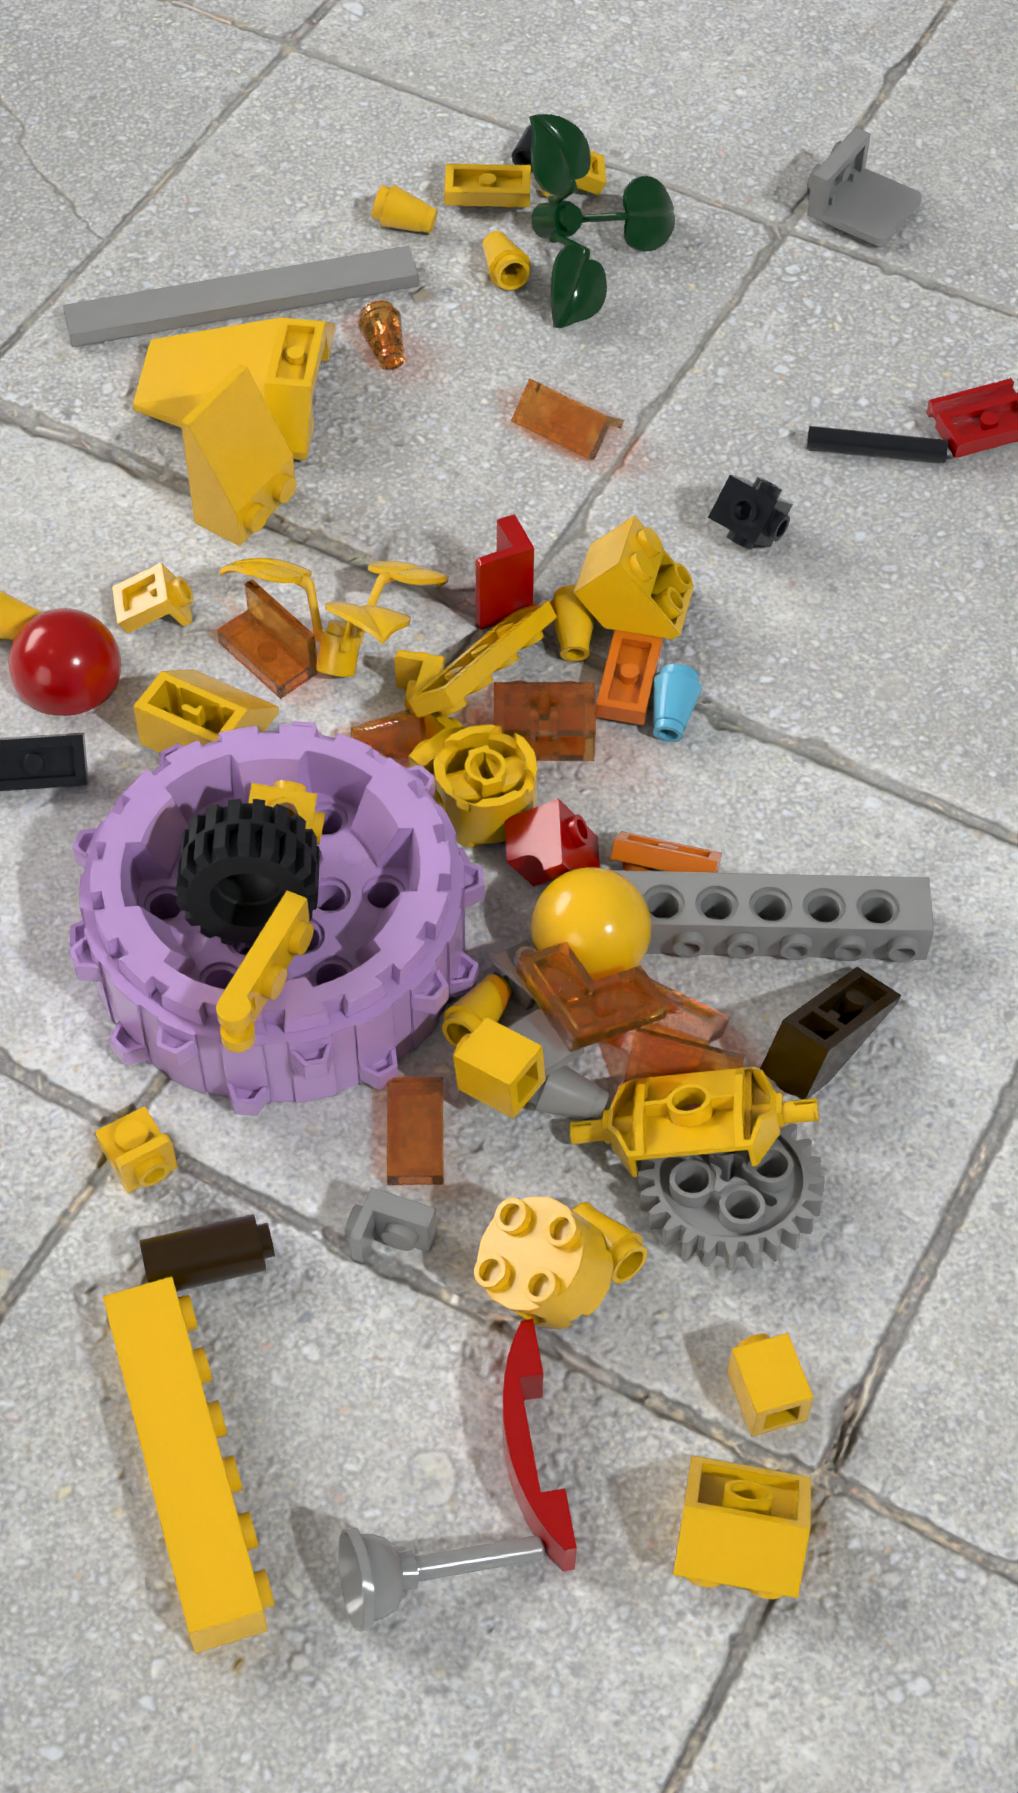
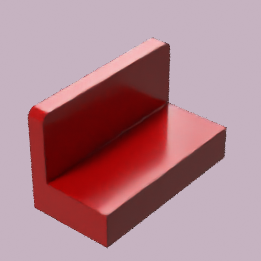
M515 514L497 519V552L481 556L475 561L476 622L480 629L495 626L511 612L533 605L534 546Z

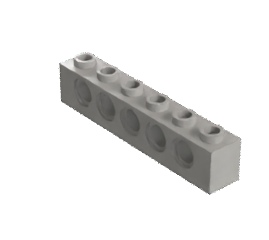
M611 870L628 879L640 891L646 901L652 926L650 944L646 954H676L685 958H693L700 955H726L737 959H747L754 956L784 957L790 960H802L807 957L838 958L842 961H856L861 958L891 959L895 962L904 963L913 960H926L934 933L929 877ZM655 916H665V917H668V918H666V919H661V918H657V917H655ZM708 917H717V918H720L721 920H714V919H710V918H708ZM762 918H769L775 921H767ZM815 919H821V920H825V921H827V922H820V921H817V920H815Z

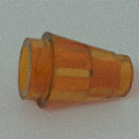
M379 300L367 304L360 311L358 329L378 361L380 368L383 370L397 369L405 362L401 313L388 301Z
M409 709L351 727V738L372 746V749L380 752V755L383 757L408 758L413 749L421 741L427 739L423 716L417 718L415 713H410Z

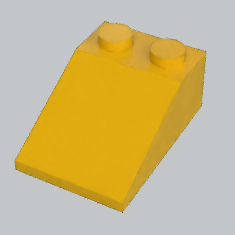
M239 364L180 422L194 522L241 546L253 533L263 528L267 518L282 503L284 504L291 499L297 482L294 473L293 455L248 367Z

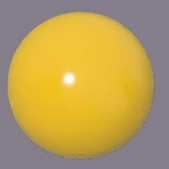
M580 868L557 877L539 896L531 918L533 946L547 961L545 966L563 979H569L578 983L582 988L606 987L626 978L643 960L651 939L650 912L640 891L625 877L603 868Z

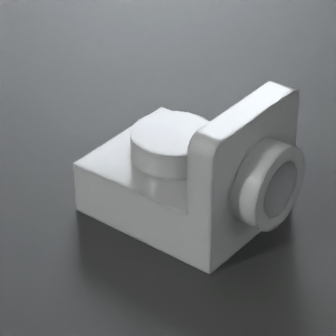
M371 1187L363 1206L355 1204L346 1223L345 1237L350 1239L352 1259L364 1263L376 1235L380 1236L383 1241L394 1248L404 1251L416 1248L429 1253L437 1235L436 1208Z

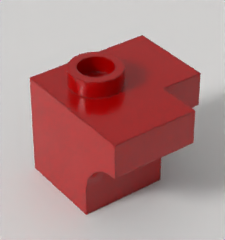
M559 798L509 817L505 821L506 862L533 887L553 881L564 873L586 867L600 868L598 836L587 826L581 815H575Z

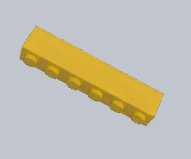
M168 1277L102 1296L194 1652L197 1654L267 1632L268 1627L264 1609L274 1607L275 1603L266 1570L262 1569L253 1572L248 1551L259 1548L250 1512L237 1514L232 1494L243 1491L234 1455L222 1458L217 1439L228 1436L219 1400L206 1402L202 1385L213 1382L204 1346L192 1350L188 1332L198 1329L190 1295L178 1297L173 1278Z

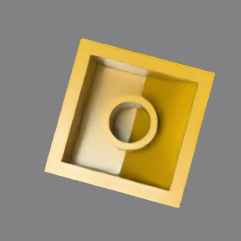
M691 1455L673 1575L686 1577L689 1582L701 1587L713 1588L723 1584L748 1589L753 1595L764 1599H779L783 1596L798 1599L810 1534L811 1477Z

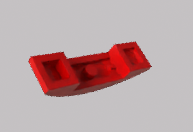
M526 1319L521 1320L514 1335L504 1374L502 1428L505 1461L516 1501L533 1535H538L542 1539L546 1554L562 1571L575 1570L577 1547L566 1489L541 1492L524 1400L542 1398L544 1373L534 1320Z

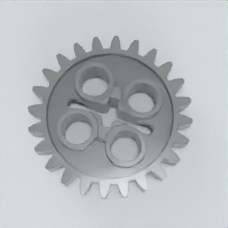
M793 1123L780 1129V1135L758 1166H751L748 1150L641 1160V1171H638V1191H641L640 1208L641 1211H649L648 1226L651 1230L663 1228V1244L665 1246L671 1245L678 1240L682 1241V1258L686 1259L696 1250L703 1252V1264L705 1267H709L716 1256H724L727 1269L733 1270L737 1257L745 1256L748 1264L754 1269L758 1265L759 1253L765 1252L769 1258L777 1262L780 1260L781 1243L796 1250L799 1248L800 1232L805 1234L812 1233L814 1216H820L825 1182V1177L820 1176L821 1158L811 1156L812 1141L810 1138L796 1141L798 1125ZM762 1175H774V1176H777V1177H776V1178H768V1177H765V1176H762ZM685 1190H696V1191H699V1192H698V1193H688V1192H685ZM735 1215H744V1216H748V1217H750V1218H748V1219H738V1218H735V1217H733V1216H735Z

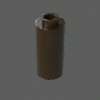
M254 1214L139 1240L148 1283L172 1277L176 1292L266 1271L264 1259L275 1257L268 1222L257 1225Z

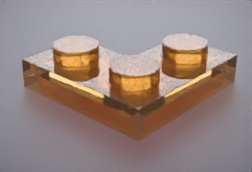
M567 942L521 956L518 959L516 973L570 1052L665 1019L669 1004L641 965L594 981Z

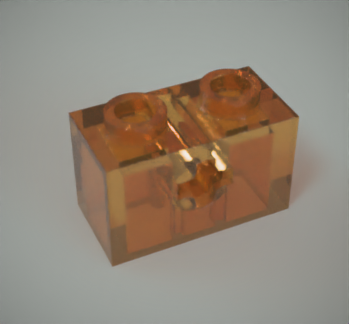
M521 680L494 682V725L502 727V734H507L514 738L515 732L525 738L535 752L536 761H594L596 738L595 682H526Z

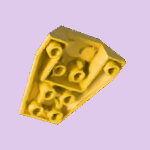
M280 317L151 339L134 397L133 409L141 414L181 427L180 421L239 364L248 367L293 455V459L307 460L314 431L313 394L321 361H329L336 331L335 323Z

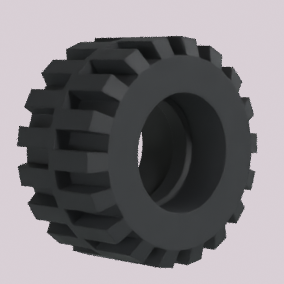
M241 799L228 800V806L221 807L218 804L208 807L206 816L197 814L190 821V829H185L181 838L176 884L179 910L185 911V920L191 926L200 925V933L208 938L220 937L221 943L233 945L234 942L245 943L244 947L253 946L286 891L307 898L309 920L311 921L313 910L317 909L320 848L317 846V836L313 829H306V821L300 815L289 816L287 807L276 804L274 807L266 806L265 800L253 799V803H242Z

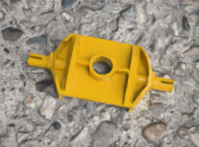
M756 1067L636 1078L619 1085L609 1110H603V1119L570 1121V1138L572 1145L604 1141L606 1144H611L613 1151L632 1177H638L637 1160L748 1150L751 1166H758L780 1135V1128L786 1127V1124L820 1122L819 1104L817 1097H814V1099L784 1101L782 1093H776L763 1070ZM701 1104L696 1109L682 1111L686 1105Z

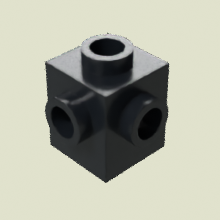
M729 475L708 518L729 529L726 537L744 548L752 550L754 544L771 547L773 542L778 541L786 532L790 522L788 513L793 504L779 497L783 489L763 478L757 477L753 483L748 479Z

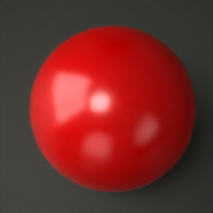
M71 608L52 609L31 618L18 631L9 653V673L16 692L28 706L49 715L70 716L96 708L112 695L121 675L120 650L111 631L91 614Z

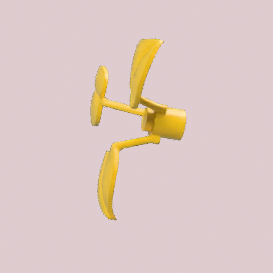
M258 557L232 562L221 568L219 575L238 572L266 581L295 583L302 587L307 593L313 625L312 640L320 642L316 670L340 677L355 676L364 632H367L383 644L394 632L410 625V616L395 610L376 606L386 584L398 580L414 585L436 584L440 588L448 583L449 576L424 569L407 562H371L368 564V571L379 574L367 604L358 606L346 602L325 603L324 610L347 621L329 620L328 628L324 629L322 627L314 581L311 579L312 571L287 561Z

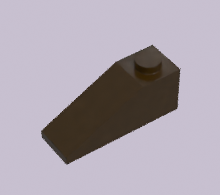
M854 968L783 1019L760 1069L783 1092L796 1096L801 1100L810 1098L832 1080L898 1004L902 995L861 968Z

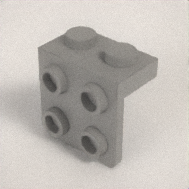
M855 128L843 142L838 141L834 145L830 156L822 165L817 164L811 171L807 182V188L811 190L807 215L860 238L865 242L876 246H883L919 207L922 194L913 188L866 169L871 134Z

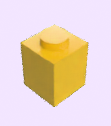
M488 1017L481 1022L472 1034H465L454 1050L453 1062L458 1090L512 1119L516 1117L546 1080L542 1045Z
M765 1333L756 1334L742 1340L737 1347L731 1349L727 1375L751 1437L808 1420L814 1397L788 1333L770 1337V1335Z

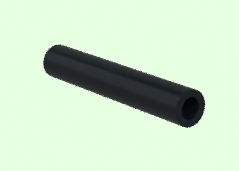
M809 426L806 449L945 463L948 440Z

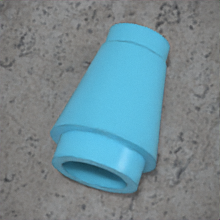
M668 664L663 666L660 674L656 675L653 679V735L662 741L677 742L683 737V732L702 691L699 674L693 668L682 664Z

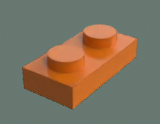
M614 630L596 701L595 717L639 725L645 724L653 690V679L656 676L662 652L663 638Z
M620 831L614 838L610 859L623 862L622 869L626 871H653V869L667 872L718 873L722 853Z

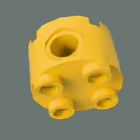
M490 724L468 726L451 734L443 742V750L438 756L436 754L433 762L435 777L434 800L437 805L441 804L456 832V842L465 847L504 842L505 821L509 817L537 806L538 767L534 750L526 739L514 732L513 738L510 735L502 734V727Z
M529 1196L521 1200L511 1197L498 1205L495 1217L491 1220L481 1238L474 1276L478 1284L486 1289L491 1299L524 1319H533L534 1324L540 1328L563 1329L574 1325L570 1321L577 1319L580 1315L588 1317L600 1306L610 1288L614 1264L611 1251L606 1248L605 1241L602 1238L604 1236L600 1230L568 1206L551 1197Z

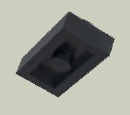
M84 732L0 738V791L88 785L89 778Z

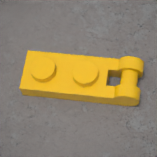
M286 891L218 1000L216 1011L218 1022L221 1025V1041L227 1050L239 1053L250 1049L254 1045L256 1040L255 1020L268 999L275 1000L281 993L287 978V968L294 956H302L307 950L314 932V926L309 920L307 898Z

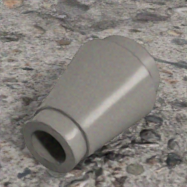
M564 1065L546 1077L545 1082L528 1102L536 1105V1111L582 1120L601 1119L610 1092L601 1089L597 1084Z

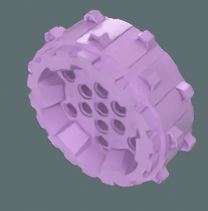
M294 721L292 725H279L278 731L259 732L257 726L244 727L219 733L218 740L201 745L199 740L186 746L177 743L159 752L160 766L152 772L148 769L144 771L115 801L114 808L110 810L104 822L101 821L97 828L80 830L72 846L75 861L84 868V874H81L79 885V904L82 921L70 926L71 948L68 951L78 980L96 981L105 1011L111 1022L115 1021L117 1025L109 1039L112 1052L126 1066L145 1061L149 1065H155L165 1072L170 1079L187 1088L203 1094L208 1092L227 1097L231 1102L234 1113L239 1115L257 1116L264 1106L271 1104V1102L296 1101V1103L331 1097L337 1095V1092L358 1084L363 1085L367 1083L381 1090L399 1080L397 1062L412 1049L415 1051L433 1032L440 1022L439 1017L447 1003H451L453 997L464 996L476 986L479 978V964L464 953L463 950H465V908L485 899L483 867L472 864L464 849L457 847L455 829L441 804L437 805L433 799L435 777L421 765L405 768L390 757L386 759L380 755V752L372 749V746L339 733H337L336 738L322 735L318 731L316 723ZM279 780L297 782L307 787L306 792L317 794L315 811L325 812L320 845L317 844L320 848L317 909L313 910V916L310 921L314 926V932L307 949H311V951L305 952L302 956H294L287 968V978L281 993L275 1000L268 999L254 1022L256 1035L254 1045L244 1052H231L223 1046L221 1041V1025L218 1022L216 1005L246 957L243 954L249 952L251 947H244L245 943L234 942L233 945L221 943V938L217 936L208 938L200 933V925L191 926L185 920V911L179 910L176 893L181 838L184 830L190 829V821L197 814L206 816L208 807L215 804L226 807L228 806V800L241 799L242 803H248L252 783L274 786V782ZM328 909H337V910H335V911H330V912H329V911H324V910H328Z

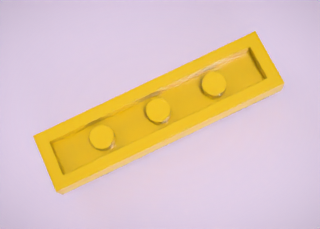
M549 600L511 612L408 699L416 717L419 718L438 712L440 717H446L467 705L465 697L468 694L480 691L494 681L492 673L515 663L519 659L517 652L520 649L527 648L544 637L542 630L557 618Z

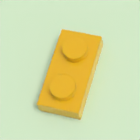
M446 163L444 205L463 207H530L531 165Z

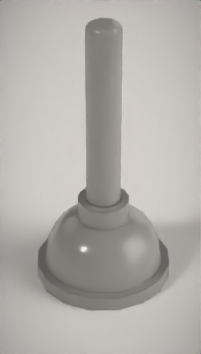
M357 1528L342 1530L338 1546L339 1574L345 1607L355 1631L359 1632L371 1630L375 1621L384 1619L394 1612L402 1600L403 1591L417 1589L419 1581L538 1561L545 1554V1545L538 1535L414 1556L412 1551L397 1553L394 1545L386 1538L374 1534H361Z

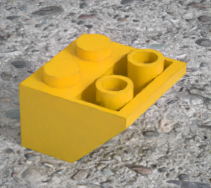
M634 515L590 544L573 593L604 628L673 640L681 635L694 584L688 570L681 563H675L663 549L662 542L656 532L650 527H644Z
M195 669L161 671L133 706L140 744L157 752H161L177 743L186 746L199 740L201 745L218 740L219 733L244 727L257 726L259 732H265L279 713L278 706Z

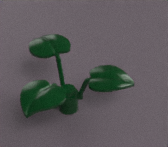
M537 114L529 117L532 129L531 164L538 185L542 190L553 195L548 197L547 203H540L534 208L531 223L534 232L539 237L549 238L551 243L565 245L555 258L551 277L554 328H563L589 319L598 313L605 302L607 294L606 274L602 265L596 260L589 259V248L568 237L574 235L582 223L625 220L624 238L627 245L638 251L656 250L667 242L673 232L675 224L674 206L666 188L659 180L650 176H641L632 179L624 190L622 200L625 212L582 214L579 207L574 203L563 200L577 190L575 180L583 178L590 170L591 154L588 141L583 132L569 120L551 114Z

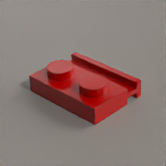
M1012 378L928 401L926 414L929 418L933 417L936 421L935 428L942 439L948 440V448L954 458L1018 441V392L1016 393L1013 388L1014 381Z

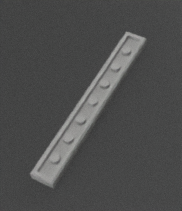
M408 245L65 304L63 309L71 345L74 347L419 286V273Z

